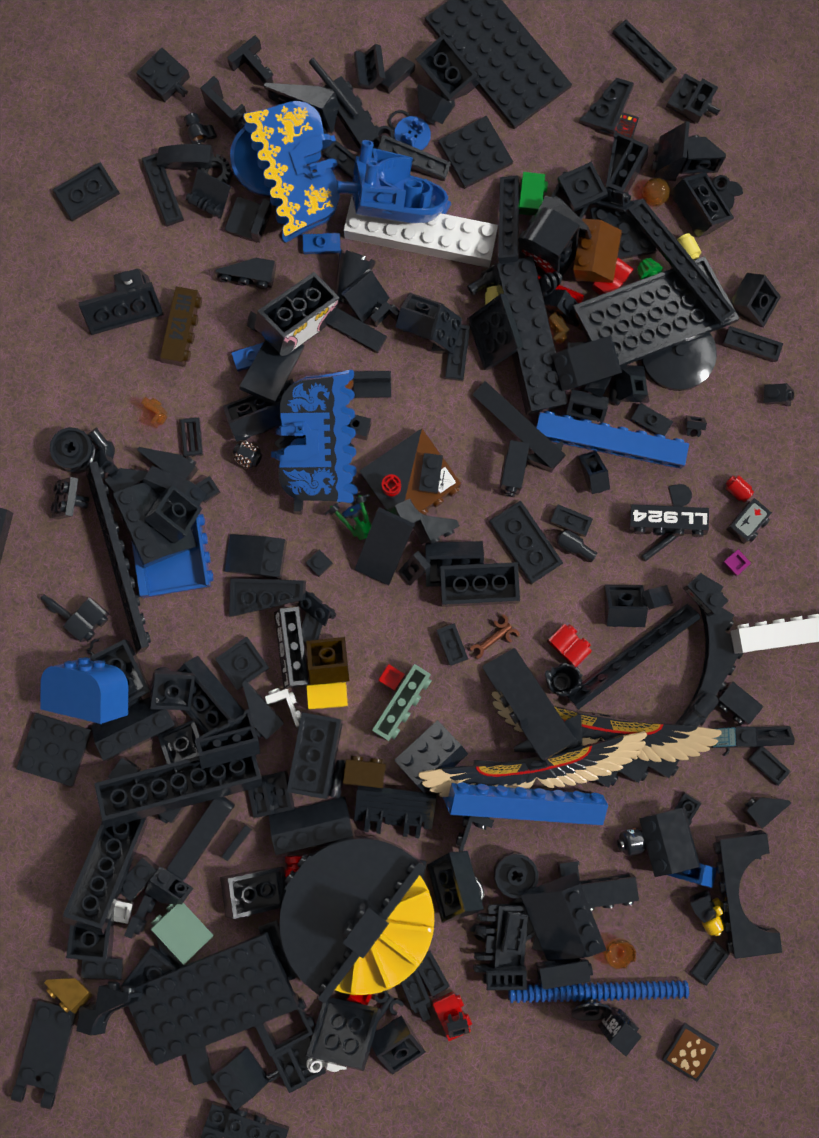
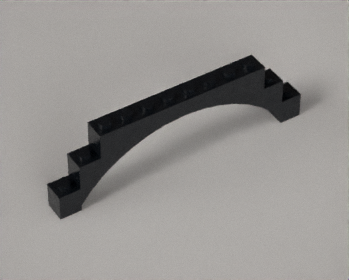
M705 576L720 592L722 591L724 586ZM699 606L705 633L703 670L698 687L689 706L674 725H682L680 722L692 710L690 705L701 693L709 691L716 696L718 692H722L726 685L724 681L727 675L730 676L736 667L734 665L736 659H740L744 654L734 653L732 637L729 633L725 632L731 629L734 623L732 620L734 614L724 608H721L716 614L709 616ZM700 718L694 726H702L706 719ZM637 756V759L631 758L632 762L622 765L623 769L611 771V775L597 776L599 779L595 781L609 788L610 785L614 786L619 777L616 774L619 772L632 781L639 783L640 780L644 781L649 772L647 768L652 769L665 778H670V776L673 777L679 768L677 766L679 759L671 762L660 758L661 762H654L650 759L649 761H644Z

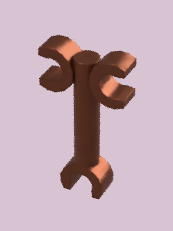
M505 614L502 615L504 624H499L496 620L494 621V625L501 629L480 645L475 644L471 646L470 651L475 648L480 650V654L476 656V659H480L484 651L504 635L509 643L512 642L509 637L510 633H515L517 637L520 636L519 631L513 629L508 623V617Z

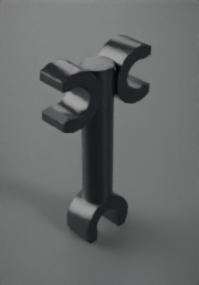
M388 990L383 991L385 993L383 998H379L377 995L374 996L375 1001L382 1003L379 1007L381 1009L379 1020L388 1008L393 1015L398 1014L393 1008L394 1004H399L402 1007L404 1005L401 999H395L388 994Z

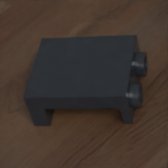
M213 76L200 88L205 105L236 135L246 123L243 117L246 113L245 106L241 104L233 110L222 100L224 97L219 80Z

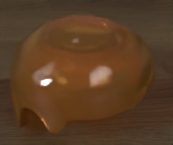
M652 178L643 185L641 195L649 206L659 207L669 200L670 188L663 179Z
M616 938L606 945L604 958L611 967L626 969L631 962H635L636 950L627 940Z

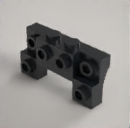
M213 1101L201 1138H286L289 1126L268 1120L267 1116L260 1113L250 1114L243 1107L235 1111L233 1107Z

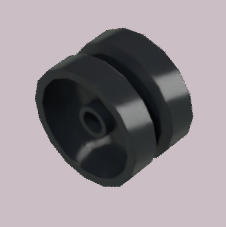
M68 427L61 429L53 436L49 451L52 459L62 469L70 473L79 474L87 471L89 463L95 462L97 448L93 440L84 431Z
M510 852L498 859L494 867L493 877L497 887L503 894L510 898L520 899V893L537 886L539 873L536 865L528 856L519 852ZM514 871H517L519 873V876L517 878L512 877L514 876L512 874Z

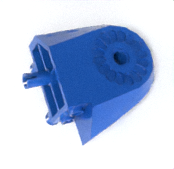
M369 140L362 141L360 157H355L353 181H337V193L352 194L355 212L358 215L408 223H427L439 216L446 209L448 203V195L439 185L427 179L410 175L412 157L373 148V142Z

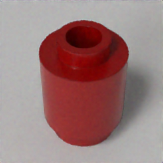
M732 475L725 483L727 485L725 489L743 503L754 493L752 486L739 475L736 477Z

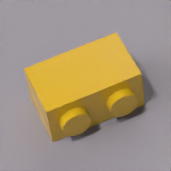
M346 682L307 686L309 710L348 706Z

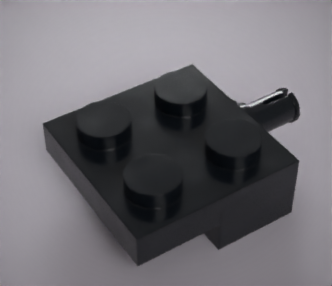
M162 47L136 72L137 76L164 102L176 91L182 97H185V94L187 95L188 93L182 86L190 78L188 70Z
M685 73L666 107L698 124L707 111L716 116L719 114L721 109L712 105V99L718 86L703 78L699 81Z
M310 1036L272 1055L277 1070L267 1074L269 1082L281 1077L288 1092L291 1093L326 1073L325 1067H322L317 1073H312L306 1066L308 1060L306 1056L311 1043Z

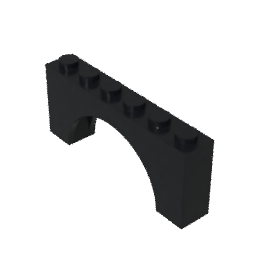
M763 830L715 836L716 842L713 843L715 854L718 855L716 870L720 874L721 879L718 882L720 893L723 894L721 909L725 913L726 921H723L725 926L724 931L728 934V940L726 941L727 952L735 959L782 953L780 932L775 928L761 927L749 921L742 909L739 898L740 881L746 868L756 858L770 854L767 833Z

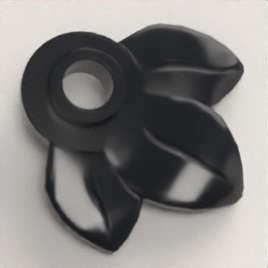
M725 175L716 176L712 183L729 210H731L734 205V197L743 194L742 187L738 182L730 181ZM723 183L724 187L720 188L718 184Z

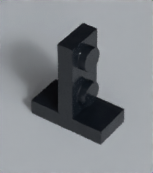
M256 35L227 57L228 64L233 71L246 63L264 84L274 83L272 71L269 67H264L261 64L262 61L256 54L262 49L260 40Z

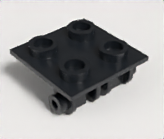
M198 169L192 192L187 194L186 200L189 204L197 206L198 209H202V211L212 214L213 217L216 216L221 219L231 186Z

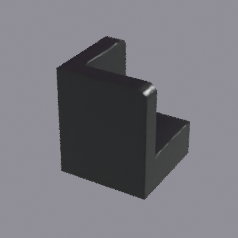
M577 859L557 862L559 878L576 872L580 880L578 869L580 864Z

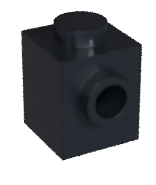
M355 415L347 426L355 429L356 435L354 438L367 441L372 422L371 418Z

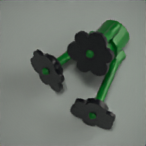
M370 494L365 496L359 495L358 498H354L353 501L356 502V505L347 508L342 515L338 512L340 508L338 504L340 502H337L334 506L331 505L324 515L335 513L354 537L357 536L359 540L367 538L371 528L364 502L367 501L366 497L370 496ZM361 510H362V513H363V517H364L365 522H364V521H360L359 518H358L359 512H360ZM347 518H354L356 522L354 528L347 522Z

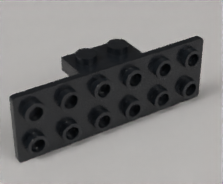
M515 648L483 665L484 672L500 695L499 699L504 708L508 707L511 712L509 715L515 724L518 723L542 761L547 760L576 742L569 728Z

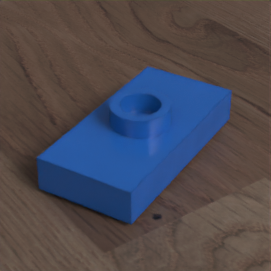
M340 233L303 234L304 254L340 253Z
M263 343L232 352L237 371L250 368Z

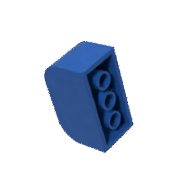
M86 657L48 667L41 676L40 709L99 724L127 716V678L118 667L105 664V661H90V658Z

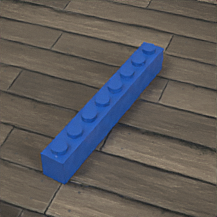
M550 411L540 412L536 428L554 443L562 441L564 445L682 469L686 464L689 443H684L682 439L674 438L670 440L666 439V436L659 434L651 436L647 435L645 431L632 432L626 427L613 428L607 423L594 424L588 419H581L579 421L569 415H562L560 417Z
M463 782L458 784L451 783L447 801L450 815L603 825L608 809L607 801L599 793L549 791L541 788H510L502 785H470Z

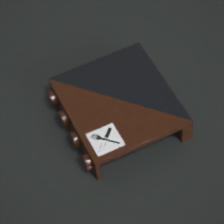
M422 428L359 471L363 480H366L386 510L411 499L415 508L420 513L426 515L429 513V508L440 506L444 502L443 499L448 495L452 497L460 491L461 482L443 458L438 494L419 492L424 453L441 455ZM391 474L396 475L401 481L400 493L394 497L386 496L382 491L383 478Z

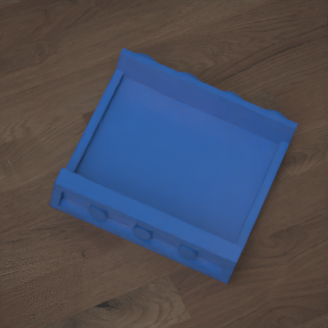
M203 514L198 515L190 528L198 545L197 547L149 567L143 568L132 543L140 597L147 598L211 587L214 577L212 570H209L208 563H211L209 551L206 552L205 544H208L207 534L203 533L202 526L205 525Z

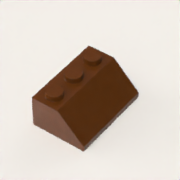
M582 219L589 227L592 237L591 239H586L579 236L574 264L576 281L613 283L622 230L602 220Z

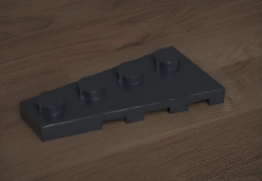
M231 578L229 617L304 601L306 598V581Z

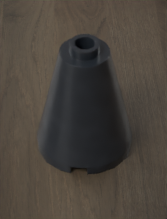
M342 249L340 250L335 291L340 297L339 302L348 304L341 293L368 269L372 271L376 261L372 259L367 261L365 260L366 256L348 250L345 252Z

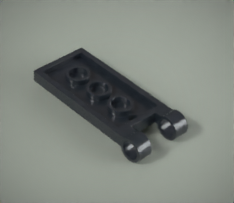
M40 999L37 1001L16 1085L11 1095L12 1101L22 1103L27 1085L45 1089L40 1107L52 1109L77 1012L69 1011L67 1013L57 1003ZM37 1075L41 1077L40 1081L36 1080Z

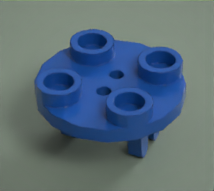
M409 116L403 118L397 124L394 134L395 140L419 150H424L428 146L431 131L423 119Z

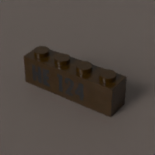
M175 287L160 356L163 363L185 367L186 362L190 361L191 351H189L190 344H193L195 338L193 328L198 324V315L196 314L198 308L202 306V297H200L198 290Z

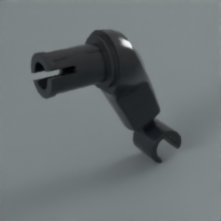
M98 428L93 429L88 433V436L98 447L95 462L97 461L99 467H102L103 471L109 473L112 478L119 473V469L113 461L115 454L114 444L110 440L107 441Z

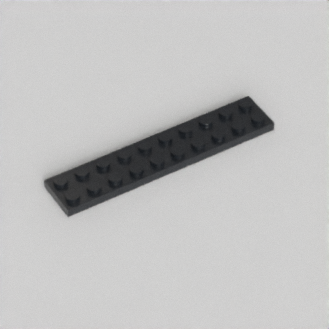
M97 461L89 463L86 476L136 654L145 652L149 647V643H151V639L143 626L146 623L143 613L140 614L139 597L133 591L135 582L133 577L129 576L128 558H124L122 552L125 550L122 539L119 540L117 534L119 533V526L117 521L114 522L113 520L114 508L112 503L108 502L109 490L102 481V478H104L103 469L98 467Z

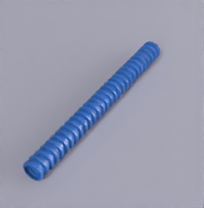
M672 980L670 983L668 981H664V983L662 981H658V983L652 981V983H649V981L645 983L634 981L633 984L631 982H627V984L621 982V984H618V982L614 984L612 982L608 984L597 982L596 985L593 983L581 985L580 983L543 990L541 985L534 984V986H531V984H528L527 990H508V997L510 1003H513V1001H516V1003L520 1001L526 1003V1001H529V1003H532V1001L544 1003L545 1000L547 1002H551V1000L557 1002V1000H560V1002H563V1000H566V1002L570 1000L581 1002L582 999H597V1001L601 999L613 1001V999H616V1001H619L621 998L623 1001L626 998L628 1000H632V998L638 1000V998L644 1000V998H647V1000L651 998L662 1000L663 997L665 999H669V997L672 999L676 997L678 999L682 997L688 999L689 985L686 980H683V982H680V980L674 982Z

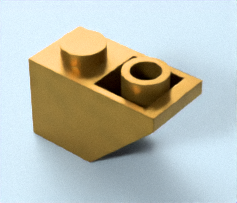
M76 978L50 979L44 982L48 987L46 991L51 997L55 998L57 996L62 1001L59 1005L67 1013L69 1011L76 1013L80 1006H83L93 996Z

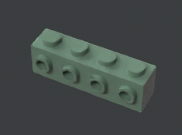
M414 664L372 731L388 741L391 738L395 739L400 732V729H398L401 721L405 723L411 714L408 710L412 705L416 706L421 699V696H419L422 688L426 690L432 680L429 679L431 674Z

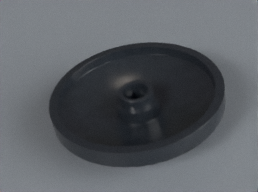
M707 333L641 359L642 365L647 375L657 385L673 391L690 390L703 383L711 374L717 358L716 344L711 333Z

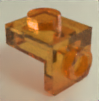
M554 313L549 317L548 322L557 333L552 338L554 345L556 343L560 345L568 338L569 328L566 326L564 318Z
M145 397L141 404L156 414L151 423L154 427L158 428L159 425H163L166 421L167 412L161 407L162 403L155 398L150 400Z

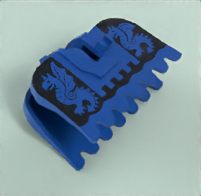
M353 369L306 376L289 386L282 396L280 402L282 425L276 429V434L281 436L306 435V438L294 439L291 445L286 448L271 451V457L280 461L279 482L281 487L289 496L297 500L352 503L354 500L353 495L358 493L357 486L351 484L357 469L355 466L350 465L352 458L356 455V449L348 445L352 438L355 437L356 431L354 428L347 426L351 419L355 417V411L346 407L355 394L352 389L345 387L354 378Z

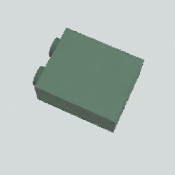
M184 903L169 904L166 907L168 911L163 916L159 914L151 922L153 926L150 929L184 965L214 935Z

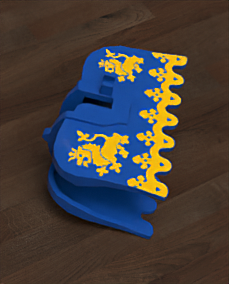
M293 101L264 110L245 113L243 116L246 122L244 127L251 134L253 151L258 152V167L264 170V185L267 188H271V204L278 206L276 209V220L280 224H285L282 228L283 241L287 243L312 229L326 224L334 216L340 199V193H337V179L333 173L337 166V161L335 159H327L318 163L317 161L321 158V151L329 147L333 142H336L335 135L324 134L322 121L317 110L306 102Z

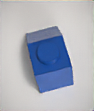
M700 864V867L669 874L668 876L713 888L717 870L714 867Z

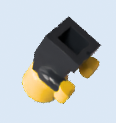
M708 889L691 896L690 904L695 914L701 919L707 934L715 936L722 934L725 926L720 917L723 911L719 898L711 901Z

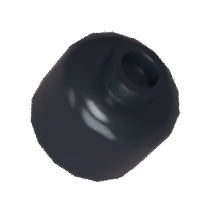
M638 828L622 831L617 840L618 849L627 856L643 853L647 847L643 831Z

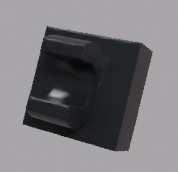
M686 415L687 436H690L691 430L696 429V435L700 437L701 430H706L707 422L705 418Z
M459 1012L458 1021H453L451 1014L448 1015L449 1023H447L450 1038L469 1033L467 1019L463 1018L462 1012Z

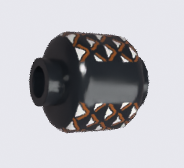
M248 441L237 444L233 450L235 462L245 468L257 467L261 461L260 447Z

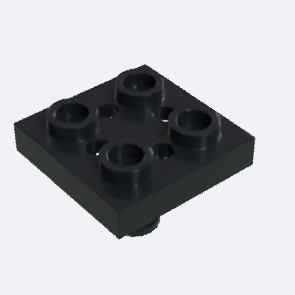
M69 477L58 480L54 485L53 493L55 494V499L51 505L52 518L63 519L73 517L74 506L84 509L88 507L89 503L85 502H89V497L76 495L78 478Z

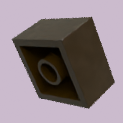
M345 637L306 641L310 685L350 681Z
M351 756V759H346L343 783L383 788L386 764L382 763L383 759L371 758L369 762L363 761V757Z

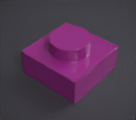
M737 549L723 564L736 577L751 562Z

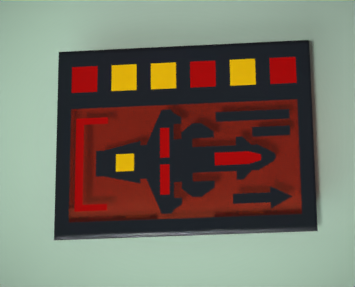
M623 112L615 132L633 139L639 117Z

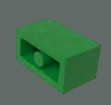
M523 172L519 214L536 216L544 200L543 193H547L548 181H545V174Z

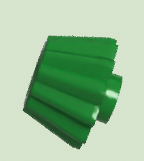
M646 258L637 266L640 280L663 272V266L651 258Z

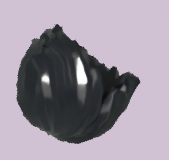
M563 662L555 668L552 667L550 671L547 670L545 672L548 689L557 696H571L580 688L583 675L580 674L579 668L572 664L569 665Z

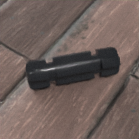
M338 759L336 762L337 769L334 771L330 797H340V787L342 788L345 774V760Z

